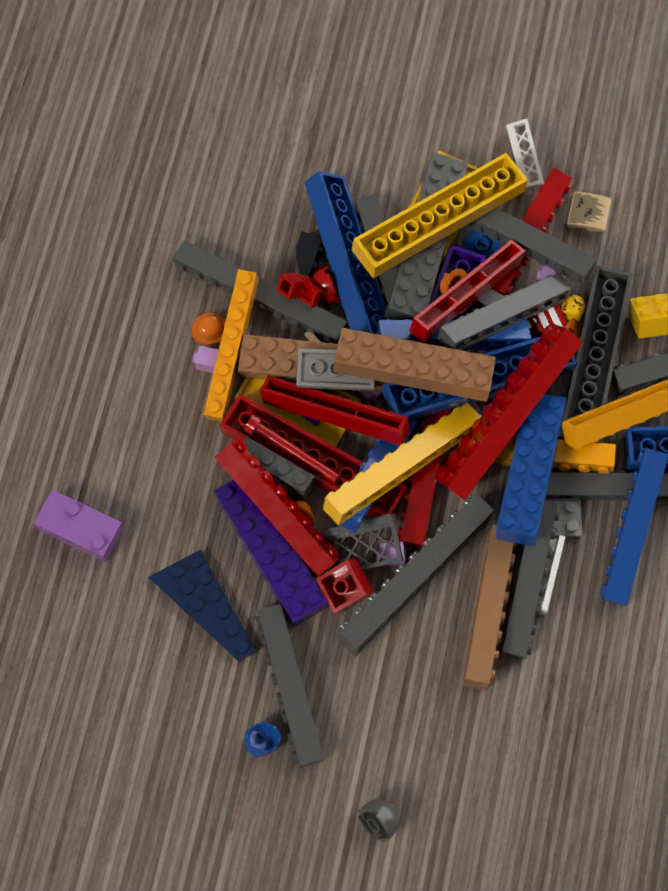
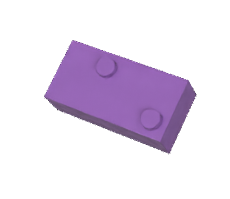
M55 490L50 492L33 523L37 530L104 562L107 561L124 529L122 522Z

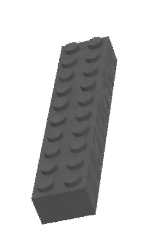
M433 152L426 168L417 203L464 177L468 163ZM447 236L399 263L384 318L390 320H413L417 314L429 305Z
M598 265L595 267L579 336L583 343L575 354L577 366L571 372L563 421L606 404L633 273ZM561 426L559 440H564L563 426Z
M477 494L473 498L469 497L463 503L462 509L460 511L456 510L449 517V522L446 525L443 523L436 530L434 538L429 537L422 544L423 548L419 553L415 551L408 560L410 561L407 565L404 566L402 564L395 571L396 575L392 580L388 578L381 585L382 589L378 594L374 592L367 599L368 603L364 608L360 606L353 613L354 617L350 622L346 620L339 627L338 640L356 657L490 521L494 509Z

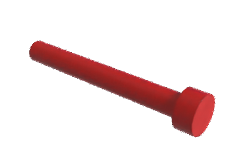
M254 414L249 419L244 431L252 436L256 433L333 484L337 481L340 473L263 425V419Z

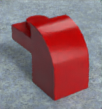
M298 273L282 274L276 289L287 299L299 298L311 308L317 307L322 294V290L313 284V279Z

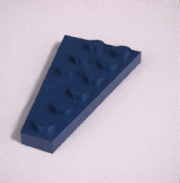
M201 550L148 577L151 582L159 587L164 594L172 599L177 606L200 625L238 662L256 653L254 646Z

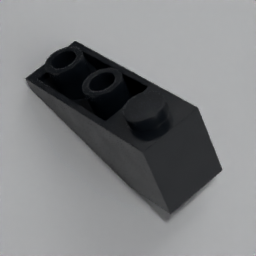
M301 231L296 245V260L299 274L312 279L313 271H317L319 261H317L318 256H322L325 248L322 245V237Z

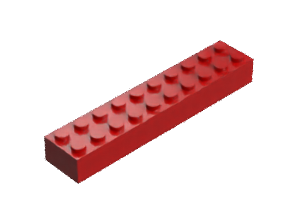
M553 323L544 328L543 335L532 344L531 351L520 360L519 367L508 376L507 383L496 392L495 399L485 407L483 415L473 423L470 432L461 439L458 448L451 452L448 457L449 460L437 471L435 479L463 500L467 498L582 345L583 341L567 328Z
M239 394L220 424L222 434L233 440L237 438L243 443L247 437L313 475L314 485L328 493L336 492L343 483L352 481L355 475L360 473L362 461ZM252 415H257L263 419V425L340 473L337 481L333 484L256 433L252 436L244 431ZM400 483L373 502L367 514L373 518L394 514L406 494L407 486Z

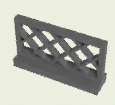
M395 514L363 520L356 533L342 526L321 530L327 542L334 541L338 544L337 552H339L341 547L350 552L346 560L350 559L352 555L361 559L359 564L362 570L404 561L395 524L397 522ZM391 527L392 537L388 541L380 535L384 528ZM367 532L376 536L371 545L362 540ZM350 536L357 540L352 550L344 545L345 540ZM378 538L387 543L382 553L373 548ZM359 543L368 547L363 557L355 552ZM389 546L396 549L397 558L390 559L385 556ZM371 550L380 555L376 563L366 560ZM338 558L339 562H344L342 559Z

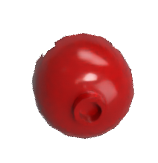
M330 265L321 267L312 276L313 284L322 290L319 300L324 303H333L341 300L334 276L329 270L331 268Z

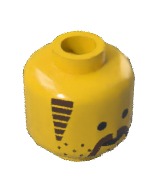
M571 295L566 301L562 302L560 309L566 322L568 323L570 319L574 318L577 321L582 319L586 310V304L580 296Z

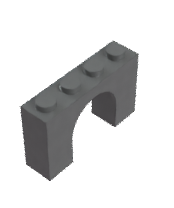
M247 437L244 444L250 454L259 460L263 469L268 471L287 488L290 498L307 502L314 491V476Z

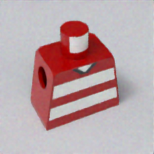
M559 305L527 319L529 331L533 330L536 338L541 337L544 328L551 323L562 327L567 325Z

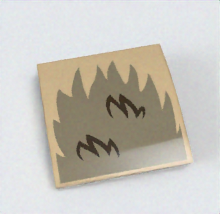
M574 192L567 222L568 227L587 228L588 232H606L612 198L591 193Z

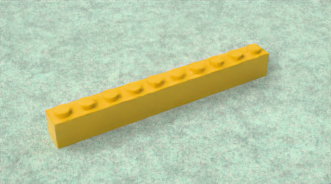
M468 403L461 407H456L450 415H444L438 423L429 425L423 433L416 434L410 442L401 444L395 452L388 453L380 462H374L364 473L360 472L352 481L343 483L339 490L330 492L324 499L323 510L338 525H341L458 444L470 432L473 423L480 419L481 415Z

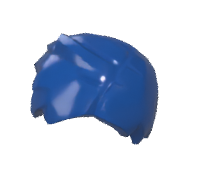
M267 722L256 723L245 732L244 745L254 758L266 756L274 752L281 740L280 732L273 724Z

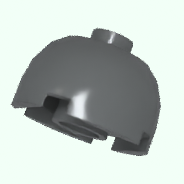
M374 799L367 802L358 811L360 813L358 819L361 825L370 835L373 832L378 835L377 839L379 841H388L398 828V814L396 807L391 802Z

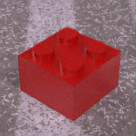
M348 559L316 578L334 614L348 610L374 593L357 559Z

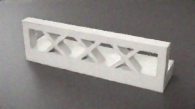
M526 118L508 124L506 127L516 165L528 179L524 191L527 196L533 194L531 188L544 185V180ZM525 125L526 130L523 135L517 134L516 128ZM523 141L530 143L527 151L521 149L520 145ZM527 157L534 159L531 167L525 165ZM533 172L538 175L539 180L530 183L529 176Z
M560 535L558 539H550L549 547L553 548L551 558H547L545 566H549L547 577L542 578L541 585L545 587L543 596L539 597L537 604L541 605L539 615L545 616L548 610L565 536Z

